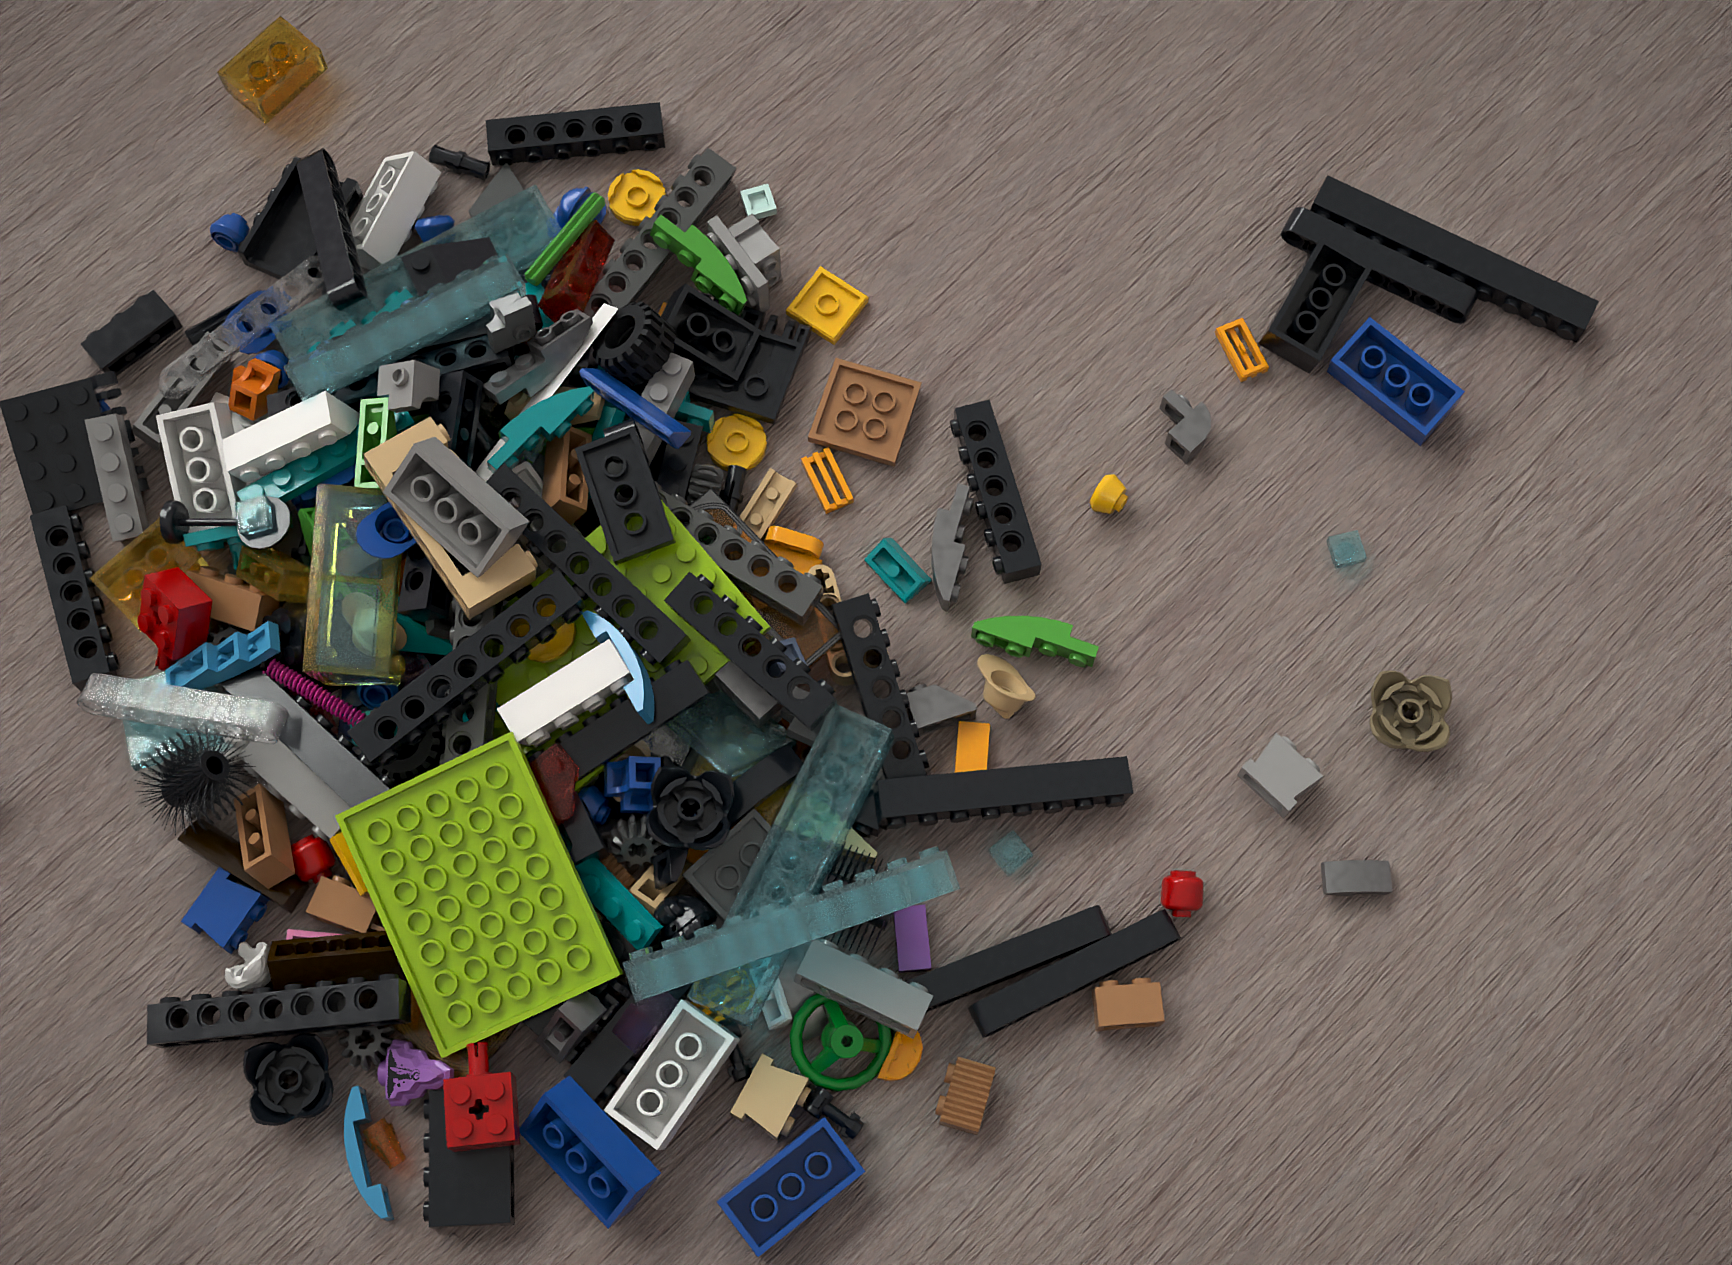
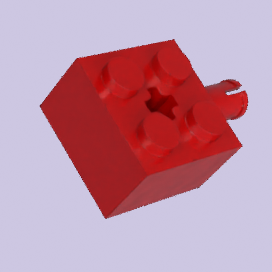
M179 567L144 575L143 589L141 590L140 615L137 618L138 627L158 647L155 665L163 671L175 664L177 659L185 657L207 642L213 600Z
M477 1042L478 1053L475 1043L466 1045L469 1074L466 1077L443 1079L447 1148L453 1152L521 1144L516 1076L512 1072L494 1074L489 1072L487 1042ZM480 1105H484L489 1109V1112L483 1113V1119L475 1115V1111L480 1110Z

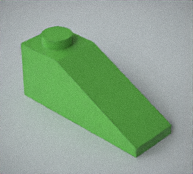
M389 397L361 399L354 490L371 501L388 500L366 469L363 454L397 435L394 412L388 410Z

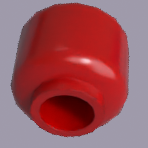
M311 834L291 845L295 874L300 881L305 882L312 879L317 884L321 876L327 878L332 875L329 869L335 865L336 857L327 841L320 837L315 838Z
M1170 870V875L1162 879L1161 905L1165 909L1172 910V916L1191 917V911L1200 910L1203 906V880L1196 877L1195 871Z

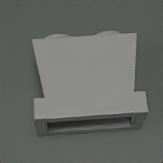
M752 213L728 228V230L766 278L768 287H770L781 276L780 249L762 229L759 221Z
M1275 733L1257 761L1254 762L1250 758L1241 767L1237 775L1284 819L1298 803L1296 799L1316 786L1323 778V775L1314 761L1309 758L1304 759L1296 751L1295 744L1289 738L1281 737L1278 733Z

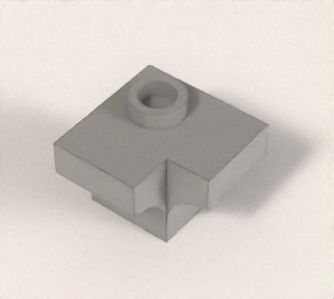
M416 360L379 366L377 396L381 398L389 397L388 410L396 413L420 409L422 402L438 400L440 369Z

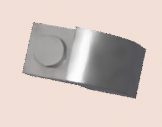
M1171 389L1163 396L1159 408L1176 424L1168 432L1165 445L1187 464L1203 448L1211 428V416L1202 401L1193 409L1186 397L1181 394L1177 395Z

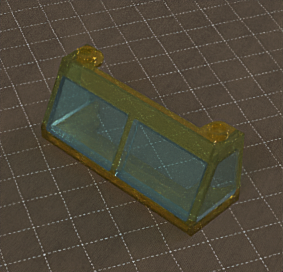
M333 484L317 485L303 672L327 686L398 685L401 681V675L405 671L404 657L395 649L401 554L387 559L373 557L362 550L356 538L358 524L383 504L389 502L381 489Z

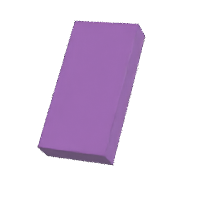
M925 905L895 907L893 916L899 973L931 970Z

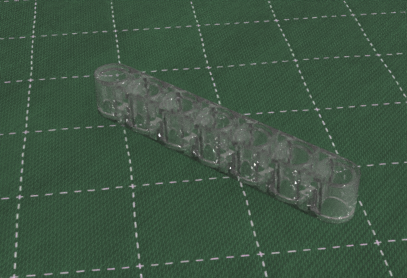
M311 256L165 367L161 371L158 381L160 393L169 399H177L183 396L325 285L323 276L321 278H312L307 272L309 268H317L322 272L319 257ZM288 285L295 286L300 294L289 296L284 291V287ZM264 303L272 304L276 308V313L265 314L260 306ZM241 321L248 322L252 325L253 330L249 333L241 332L237 328V323ZM220 339L228 343L229 349L218 351L214 348L213 342ZM200 358L206 366L201 370L193 369L189 365V360ZM174 376L181 381L182 385L172 389L165 384L164 380L167 377Z
M101 673L90 675L77 700V704L81 709L94 715L185 730V727L188 731L197 732L194 727L195 724L197 729H199V733L206 734V727L208 728V734L210 732L211 735H214L215 726V733L218 736H223L224 734V737L264 744L277 743L290 715L285 707L271 701Z

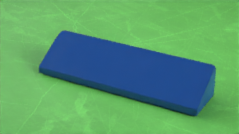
M582 368L579 371L587 387L590 386L596 394L625 412L626 415L633 418L673 448L679 449L691 435V431L606 371L594 368Z

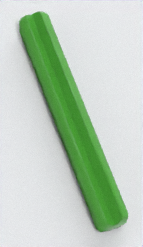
M594 192L587 198L525 272V279L529 283L537 286L543 281L603 209L605 199Z

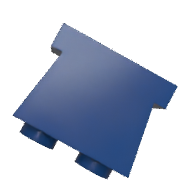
M219 867L181 922L198 934L204 930L224 950L232 954L235 949H239L240 943L246 941L248 937L247 931L253 922H258L263 917L269 900L262 893L237 884L238 880Z

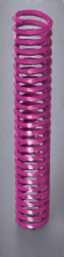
M276 659L269 663L266 671H262L263 674L267 673V676H271L272 679L275 678V681H279L285 687L288 686V689H292L293 692L296 691L297 694H301L302 697L305 696V699H309L310 702L318 704V707L322 706V709L331 712V715L335 714V717L348 722V725L352 724V727L355 726L356 721L359 723L366 716L365 712L357 711V707L349 706L348 702L344 704V699L340 701V697L336 698L335 694L327 693V689L323 690V687L319 688L318 684L310 683V679L306 680V677H302V674L298 675L297 671L293 673V669L289 670L288 666L285 667V664H281L280 661L276 662Z

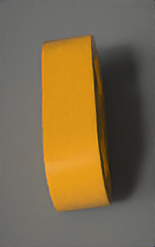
M770 526L764 540L765 543L817 559L820 558L824 543L813 536L780 526Z

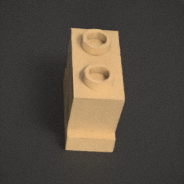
M762 1053L730 1114L742 1123L747 1117L772 1138L779 1141L781 1135L785 1137L789 1135L796 1121L791 1116L797 1105L801 1107L805 1105V1100L812 1089L807 1087L809 1078L774 1067V1059Z

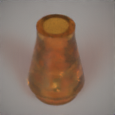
M385 1117L362 1132L366 1139L363 1142L390 1170L407 1159L392 1122L388 1124Z

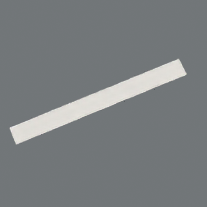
M605 303L592 318L593 323L576 354L550 383L533 395L520 414L538 402L553 396L618 308ZM502 439L497 442L475 471L485 482L493 474L488 469L487 461L505 444Z

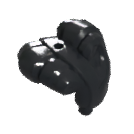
M685 894L674 895L662 900L654 911V918L663 926L661 929V939H663L664 948L673 955L689 952L705 931L704 921L707 922L716 916V913L710 909L707 902L701 898Z

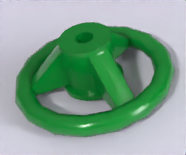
M816 993L809 997L795 1014L789 1034L791 1056L800 1073L804 1077L809 1078V1081L817 1087L820 1086L835 1092L858 1089L873 1080L880 1072L892 1044L891 1028L875 1021L878 1026L879 1040L863 1037L856 1025L845 1019L837 1002ZM823 1005L829 1020L821 1034L823 1050L810 1063L804 1053L802 1035L808 1018L816 1008ZM860 1051L876 1053L867 1068L853 1077L837 1079L821 1073L838 1059L852 1058Z

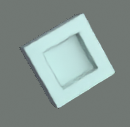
M769 184L740 191L747 216L753 213L756 219H761L777 214V208Z

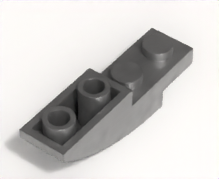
M575 309L564 313L560 320L550 327L539 330L535 337L527 341L531 353L520 356L515 361V364L504 371L495 373L484 384L483 389L486 395L500 405L520 391L529 397L535 395L550 383L576 354L593 323L591 317Z
M959 483L950 511L941 508L937 510L932 538L931 566L933 582L940 606L945 611L949 610L951 601L957 602L961 588L960 584H956L959 573L965 575L969 557L964 556L966 545L961 544L965 531V526L961 525L963 515L969 516L973 498L969 497L970 486Z

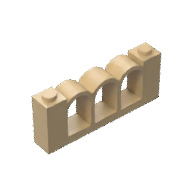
M430 416L363 454L365 467L382 492L414 443L436 437L448 448L450 437L442 424L436 425ZM385 495L469 620L536 581V568L538 564L531 552L528 550L524 552L519 544L511 547L482 576L477 578L472 572L462 576L447 553L449 552Z

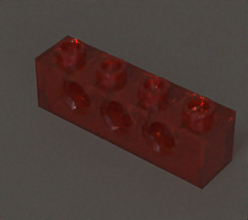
M596 219L588 225L558 261L538 303L543 313L554 323L559 321L560 317L568 311L578 309L584 312L615 242L612 236Z

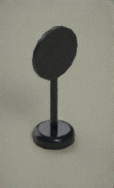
M270 496L257 498L250 502L240 513L239 519L190 518L188 510L182 502L170 500L162 507L159 523L162 537L168 544L184 542L183 534L189 533L190 526H237V533L243 543L252 549L265 550L281 543L288 535L292 524V515L288 506L283 501Z

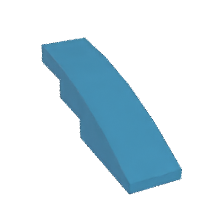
M267 621L248 635L237 631L218 645L208 642L203 643L165 670L167 697L173 699L226 681L279 653L278 624Z

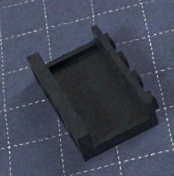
M295 156L292 162L285 166L277 187L270 191L263 210L256 214L251 230L239 244L238 253L245 265L307 291L321 267L296 164L301 158ZM347 177L344 183L339 182L348 218L350 219L363 194L358 182Z
M444 1089L429 1090V1099L424 1100L423 1106L425 1120L429 1119V1133H424L423 1138L424 1152L429 1153V1167H424L423 1171L424 1187H429V1201H424L423 1204L424 1222H429V1227L432 1229L496 1224L501 1226L515 1225L514 1145L458 1152L451 1151L447 1148ZM480 1105V1110L475 1111V1115L483 1119V1113L489 1112V1109L484 1105Z

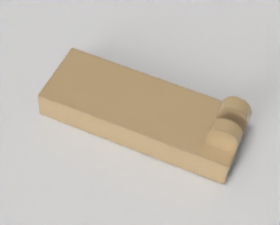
M770 468L740 515L742 521L762 541L766 537L769 527L773 526L796 489V482L783 477ZM742 531L740 537L751 542L752 540Z

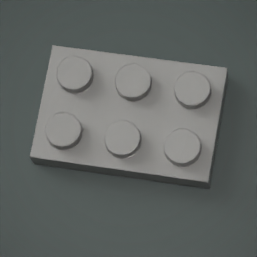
M713 217L707 221L708 234L706 236L720 250L735 271L747 299L746 304L750 308L754 306L756 310L767 311L770 309L768 281L719 217Z

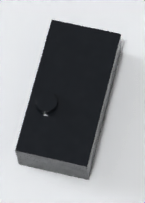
M1321 237L1309 253L1258 344L1310 374L1321 361L1373 266Z

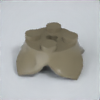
M1395 670L1380 672L1371 689L1372 714L1369 719V725L1374 737L1389 748L1401 750L1411 749L1418 752H1430L1445 747L1450 737V727L1444 720L1452 701L1449 680L1434 675H1422L1414 680H1409L1403 673ZM1403 710L1405 713L1410 710L1414 714L1411 720L1406 719L1402 715Z

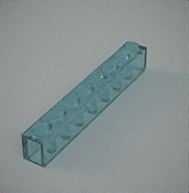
M508 254L501 257L499 255L492 256L483 263V266L473 271L472 269L464 270L456 276L455 280L447 284L439 283L431 287L427 294L419 298L411 297L401 303L400 308L390 313L389 311L381 312L372 319V322L362 327L361 325L353 326L344 333V336L334 341L332 339L325 340L316 347V350L306 355L303 353L295 355L289 359L288 364L283 366L301 402L324 391L332 394L379 370V366L391 364L490 314L489 302L515 291L521 297L525 296V283Z

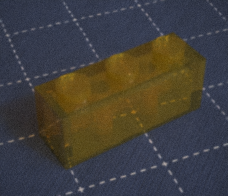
M241 546L236 572L237 577L278 601L313 604L315 593L319 588V573L274 548L257 550L249 546Z

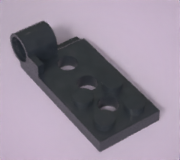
M633 418L603 429L605 437L575 448L613 562L616 565L676 543L648 464L649 461L644 449L643 440ZM612 461H622L623 468L619 473H608L607 468ZM622 489H632L633 496L628 502L623 503L617 500V495ZM638 516L643 518V525L640 529L636 531L627 529V523L632 517Z

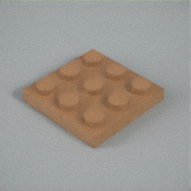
M835 358L808 435V442L895 467L922 382Z

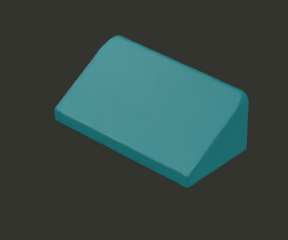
M883 538L864 559L904 603L910 601L932 581L893 538Z

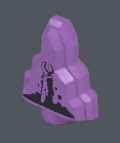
M394 1039L387 1050L386 1059L382 1060L379 1064L377 1076L379 1083L385 1086L386 1099L390 1102L391 1107L409 1105L414 1098H422L428 1089H441L443 1087V1079L454 1078V1069L441 1060L429 1059L424 1050L413 1048L411 1041Z

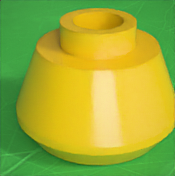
M1115 474L1105 475L1096 487L1089 502L1093 511L1112 514L1115 510L1120 512L1129 498V496L1125 495L1127 489Z

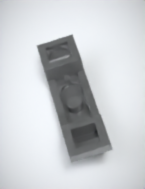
M790 907L759 917L792 1019L794 1020L795 1014L805 1001L815 995L816 992L794 982L796 973L805 956V951ZM823 1005L816 1008L806 1021L802 1035L803 1041L820 1036L824 1027L828 1024Z

